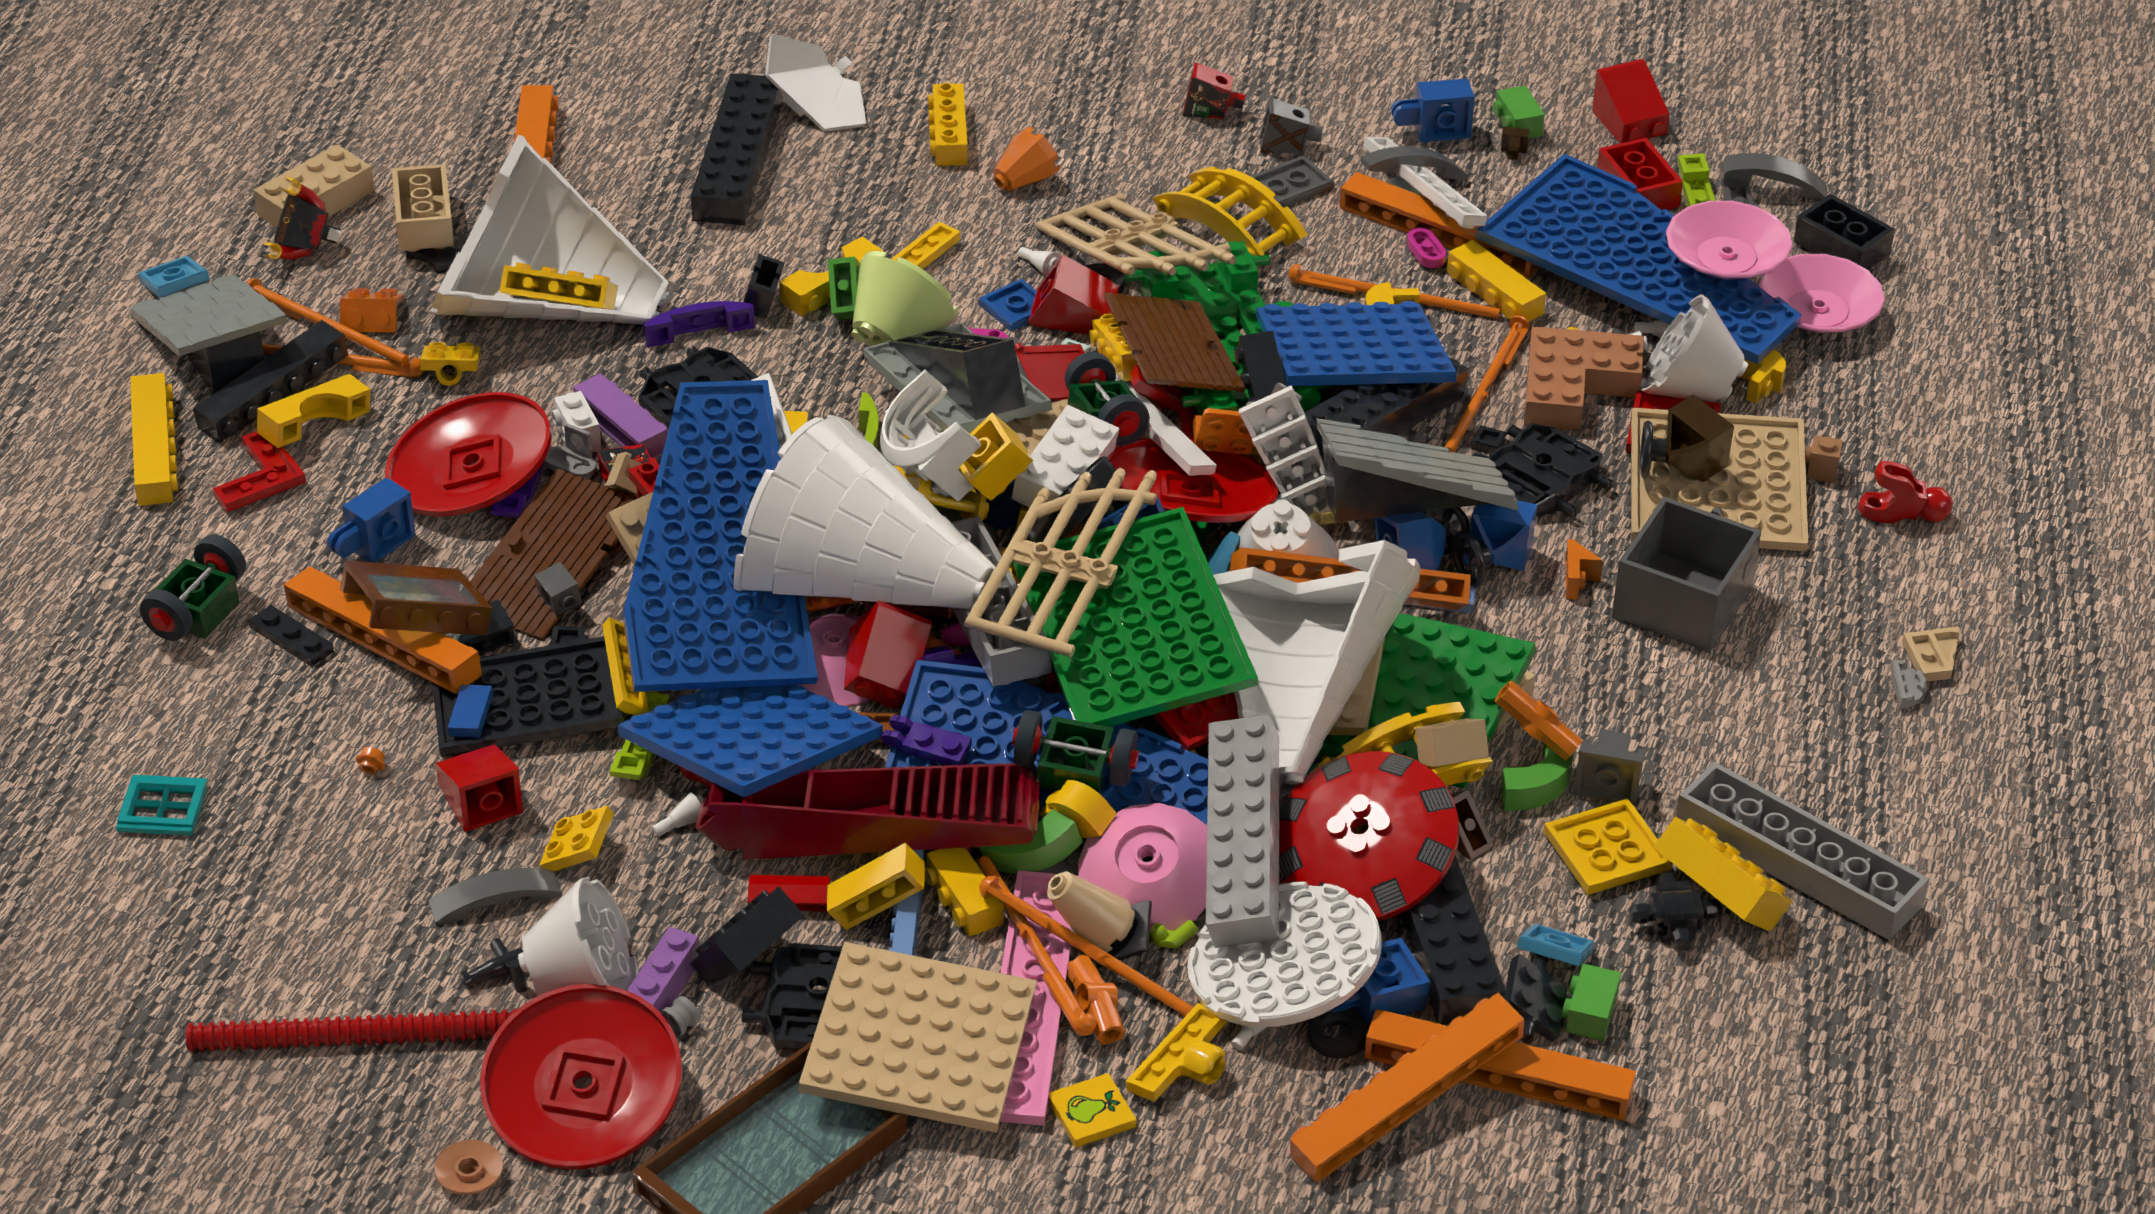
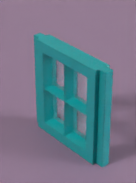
M133 774L117 819V832L192 836L207 792L208 779Z

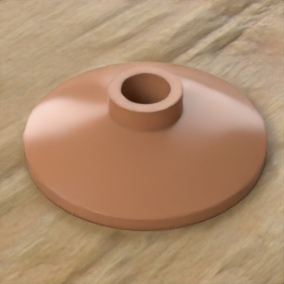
M463 1140L451 1144L438 1155L434 1164L435 1178L440 1186L451 1193L459 1195H472L489 1189L499 1180L503 1172V1159L500 1152L493 1145L480 1140Z

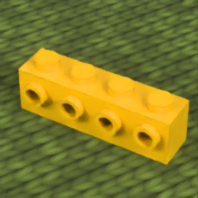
M964 83L933 84V95H928L930 156L936 157V166L968 165Z
M516 262L515 267L504 265L499 292L511 297L614 310L618 285L610 282V277L594 275L593 279L585 278L584 273L568 270L566 275L558 273V269L542 266L540 271L532 269V265Z
M1105 314L1100 319L1092 320L1093 330H1090L1092 346H1096L1098 353L1103 354L1111 361L1116 373L1123 381H1130V372L1137 362L1113 314Z

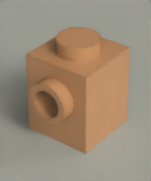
M1814 435L1812 447L1806 446L1805 463L1809 464L1807 479L1836 483L1843 440Z

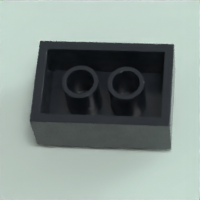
M1829 194L1797 216L1793 242L1814 254H1827L1848 259L1869 270L1891 255L1895 228Z
M780 886L770 894L764 890L695 950L699 956L690 965L710 988L717 992L805 915Z

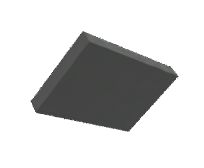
M1304 155L1251 176L1276 194L1274 199L1283 208L1334 189L1335 183Z

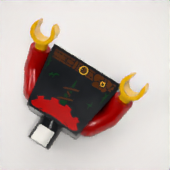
M287 176L286 179L291 181V186L288 189L281 187V190L287 193L273 243H264V245L271 247V253L263 255L267 259L295 260L310 256L314 249H319L321 240L337 244L341 228L326 224L329 213L325 212V203L312 189L300 184L298 180Z

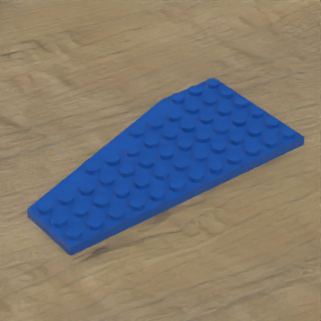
M1563 154L1486 221L1485 226H1480L1476 230V238L1489 245L1500 248L1669 325L1680 312L1686 314L1693 307L1689 305L1692 299L1703 295L1709 299L1744 354V358L1756 364H1759L1801 322L1802 314L1780 297L1773 298L1749 278L1723 280L1701 273L1681 262L1670 250L1666 236V230L1672 217H1674L1672 213L1666 209L1660 210L1640 193H1635L1637 186L1633 183L1566 154Z
M768 380L680 382L623 610L634 692L817 683L818 674L805 597L802 595L773 594L772 591H738L734 589L736 555L743 554L748 538L742 535L741 531L749 506L767 469L775 470L781 460V457L778 456L779 444Z
M916 660L900 715L901 717H907L913 723L916 721L971 737L972 746L962 765L1014 763L1015 746H1012L1015 728L1019 726L1025 710L1036 711L1042 714L1043 736H1047L1052 716L1073 720L1065 697L1061 693L1055 692L1053 694L1022 680L1011 682L1008 685L993 687L982 667ZM1124 723L1109 726L1114 728V744L1120 729L1136 731L1138 734L1137 750L1140 751L1137 769H1133L1127 786L1111 784L1109 778L1110 765L1108 767L1101 796L1116 813L1133 805L1162 803L1185 809L1207 825L1208 759L1183 749L1180 743L1142 727L1138 730ZM901 733L904 737H907L908 735L905 733ZM891 746L885 768L947 766L939 762L904 753L903 750ZM1040 747V750H1039L1038 753H1037V756H1036V759H1035V762H1034V765H1036L1037 769H1038V762H1039V759H1040V756H1041V752H1042L1041 747ZM1040 788L1038 823L1043 819L1039 813L1046 805L1048 796L1054 792L1052 790Z

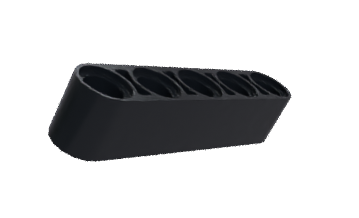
M1105 455L1093 462L1084 471L1091 474V481L1086 490L1106 488L1116 471V468ZM1081 473L1057 498L1070 494L1079 477L1083 473ZM1098 501L1079 503L1058 540L1064 539L1095 508ZM1061 510L1037 519L1025 540L1035 543L1043 542Z

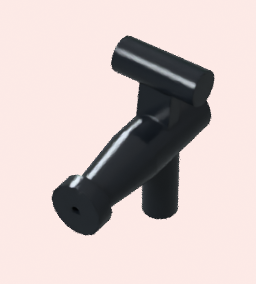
M499 938L493 939L490 942V947L497 957L490 959L469 972L467 970L460 972V978L466 990L474 988L473 984L498 978L505 974H509L512 977L516 992L522 993L528 989L524 971L518 960V955L523 953L522 948L519 947L509 952Z

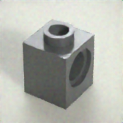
M561 562L534 575L538 595L555 616L571 610L582 603L578 583Z

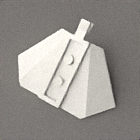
M771 34L765 74L766 78L785 95L782 98L785 103L800 117L805 114L825 132L864 127L866 125L860 82L842 77L847 71L846 69L852 64L846 56L832 67L828 63L822 46Z

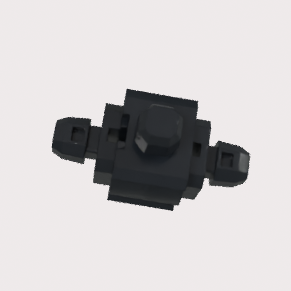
M1667 872L1660 875L1655 893H1650L1648 905L1646 903L1634 904L1630 907L1629 914L1631 922L1637 924H1648L1650 922L1652 932H1659L1662 942L1673 941L1674 946L1678 950H1688L1691 948L1696 929H1701L1703 918L1707 920L1719 917L1721 915V904L1716 899H1703L1701 901L1699 890H1692L1690 888V881H1678L1673 873Z

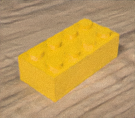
M1675 816L1653 848L1741 919L1769 932L1772 931L1793 902L1784 894L1787 889L1776 880L1768 879L1762 874L1764 871L1755 863L1740 857L1741 852L1735 847L1717 839L1718 834L1704 824L1701 826L1691 818L1684 821Z

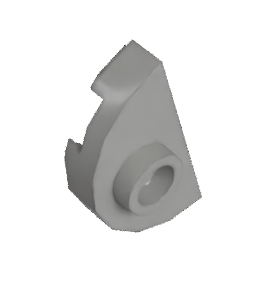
M1891 660L1890 671L1899 709L1912 707L1924 697L1926 679L1919 669L1915 671L1913 668L1906 666L1907 662Z

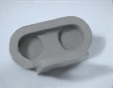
M566 424L564 426L566 447H551L544 460V464L553 471L560 469L566 471V473L569 472L575 476L583 477V479H589L596 472V462L592 458L590 433L571 424ZM572 434L580 436L584 446L577 448V443L574 441Z

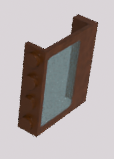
M345 561L340 590L343 593L365 594L373 602L369 622L370 628L487 636L492 607L460 569Z

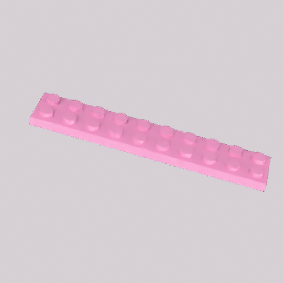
M1017 871L1014 895L1070 929L1047 895L1049 881L1056 874ZM1010 916L1001 973L1037 980L1000 1122L1045 1126L1062 1010L1042 979L1043 973H1045L1031 951L1026 939L1020 937V931ZM1028 919L1061 975L1067 981V965L1070 961L1072 946Z

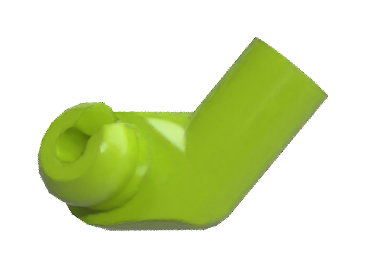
M1187 920L1176 930H1167L1164 925L1157 923L1150 928V940L1157 947L1176 949L1197 934L1198 928L1191 920Z

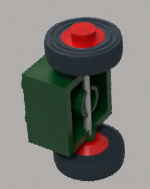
M1087 352L1079 355L1069 364L1064 377L1066 388L1069 391L1067 405L1118 427L1117 446L1129 445L1140 439L1149 426L1150 415L1148 409L1133 394L1123 380L1116 381V371L1111 361L1101 353Z
M215 534L204 537L194 549L195 562L184 559L154 591L150 592L142 600L139 607L141 618L146 626L157 636L165 640L177 641L187 633L206 639L239 604L236 582L246 570V561L239 548L227 538Z
M1031 710L1024 711L1019 726L1014 730L1012 746H1015L1014 764L1031 768L1041 747L1042 752L1038 762L1040 788L1057 791L1061 790L1067 780H1074L1088 785L1101 795L1109 765L1110 783L1118 786L1128 785L1133 769H1137L1140 751L1137 750L1138 734L1136 731L1120 729L1114 744L1113 727L1052 716L1047 736H1043L1042 714Z

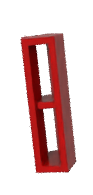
M750 875L747 904L762 891L766 890L770 894L780 886L800 911L827 912V892L830 876Z

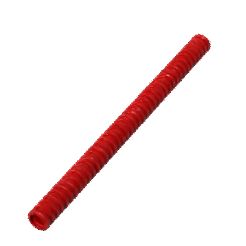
M503 1009L502 1013H497V1010H492V1013L482 1010L481 1014H477L476 1011H471V1014L461 1011L459 1015H456L455 1011L450 1012V1015L440 1012L436 1016L434 1012H430L429 1016H425L424 1013H419L418 1016L409 1013L408 1017H404L403 1014H398V1017L388 1014L387 1018H383L381 1014L377 1015V1018L367 1015L365 1019H362L361 1015H357L356 1019H352L351 1016H346L345 1019L336 1016L335 1020H331L330 1017H325L324 1020L315 1017L314 1021H310L309 1018H304L303 1021L294 1018L293 1022H289L286 1018L282 1022H278V1019H273L270 1023H268L267 1019H263L261 1023H257V1020H252L251 1023L242 1020L240 1024H237L236 1021H231L230 1024L221 1021L219 1025H216L215 1022H209V1025L199 1022L198 1026L191 1022L186 1026L185 1038L186 1047L190 1053L194 1052L195 1049L205 1052L207 1048L214 1052L216 1048H220L221 1051H226L227 1048H230L231 1051H236L237 1047H241L242 1050H247L248 1047H251L252 1050H257L258 1046H262L263 1049H268V1046L278 1049L279 1045H283L284 1049L289 1048V1045L299 1048L301 1044H304L305 1048H309L310 1044H314L315 1047H320L321 1044L330 1047L331 1043H335L336 1046H341L342 1043L351 1046L352 1042H356L357 1045H362L363 1042L372 1045L373 1041H377L378 1044H383V1041L393 1044L395 1040H398L399 1044H403L404 1040H409V1043H414L415 1040L424 1043L425 1039H430V1042H435L436 1039L445 1042L446 1038H450L451 1041H456V1038L466 1041L467 1037H471L472 1040H477V1037L487 1040L489 1036L493 1038L500 1026L517 1009H513L512 1012Z

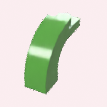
M1543 742L1545 759L1540 763L1529 767L1503 768L1501 794L1504 811L1533 809L1546 805L1558 798L1570 782L1574 753L1565 761Z
M1052 809L1038 823L1037 833L1034 834L1031 843L974 848L982 852L983 856H988L997 871L1017 874V871L1036 872L1057 864L1069 856L1083 840L1076 823Z

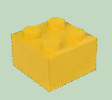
M993 412L970 433L979 440L981 446L959 467L967 481L990 501L1002 493L1034 461L1016 432Z

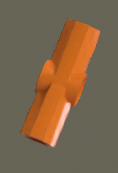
M1512 680L1503 686L1494 699L1500 707L1519 721L1518 724L1528 734L1538 741H1543L1565 761L1583 742V739L1559 720L1557 713L1539 699L1535 700Z
M1078 955L1076 959L1068 962L1067 975L1076 989L1075 997L1084 1012L1092 1014L1096 1018L1097 1026L1094 1031L1096 1039L1102 1045L1121 1040L1125 1034V1029L1116 1008L1118 992L1115 984L1103 981L1089 956Z

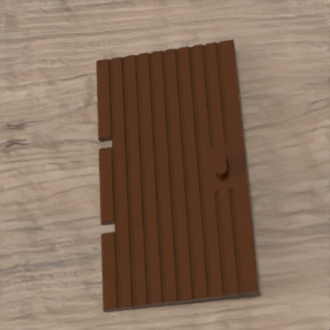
M1104 293L1103 296L1148 384L1158 383V385L1167 384L1169 386L1177 385L1191 388L1195 386L1202 389L1205 387L1206 389H1225V391L1234 390L1235 392L1245 391V386L1199 301L1188 302L1187 300L1179 301L1178 299L1169 300L1168 298L1160 299L1157 297Z
M556 469L470 582L488 603L497 599L500 601L514 623L515 631L544 641L564 613L555 616L538 595L534 575L561 562L578 583L579 592H581L608 556V553L601 549L603 547L613 549L619 541L606 518L607 513L636 500L637 497ZM465 590L454 601V603L476 604Z

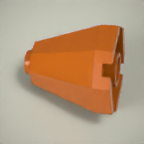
M1030 126L1013 137L993 169L994 182L1002 190L1005 189L1009 192L1047 179L1061 169L1060 164L1055 166L1058 155L1051 144L1041 133L1037 135L1032 134L1031 132L1034 129Z

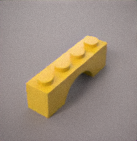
M861 236L842 247V258L855 256L861 262L864 255L868 252L884 251ZM799 270L779 281L780 302L801 317L831 301L828 271L812 273Z
M347 374L257 408V433L277 448L301 439L302 424L311 419L332 417L349 421L370 412L371 389L351 374Z

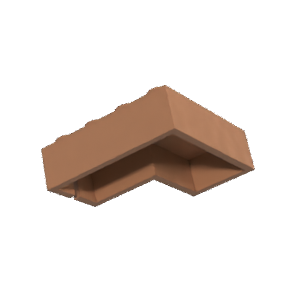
M1532 326L1524 426L1535 423L1557 429L1580 430L1584 394L1635 398L1636 392L1640 391L1644 336Z

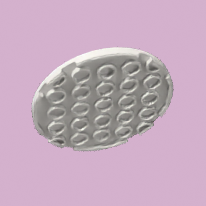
M1307 882L1279 884V939L1215 948L1205 925L1199 932L1197 943L1190 950L1188 975L1194 994L1199 1002L1212 1014L1221 1019L1252 1027H1274L1294 1024L1317 1017L1339 1006L1366 983L1380 958L1382 948L1381 932L1376 916L1370 906L1363 899L1350 895L1347 889L1326 883L1323 886H1308Z

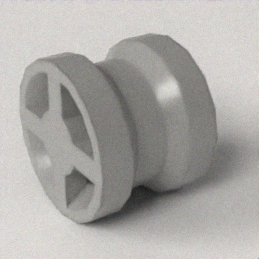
M684 996L677 997L672 1002L671 1007H665L659 1011L669 1023L676 1038L684 1035L688 1026L693 1027L700 1021L698 1009Z

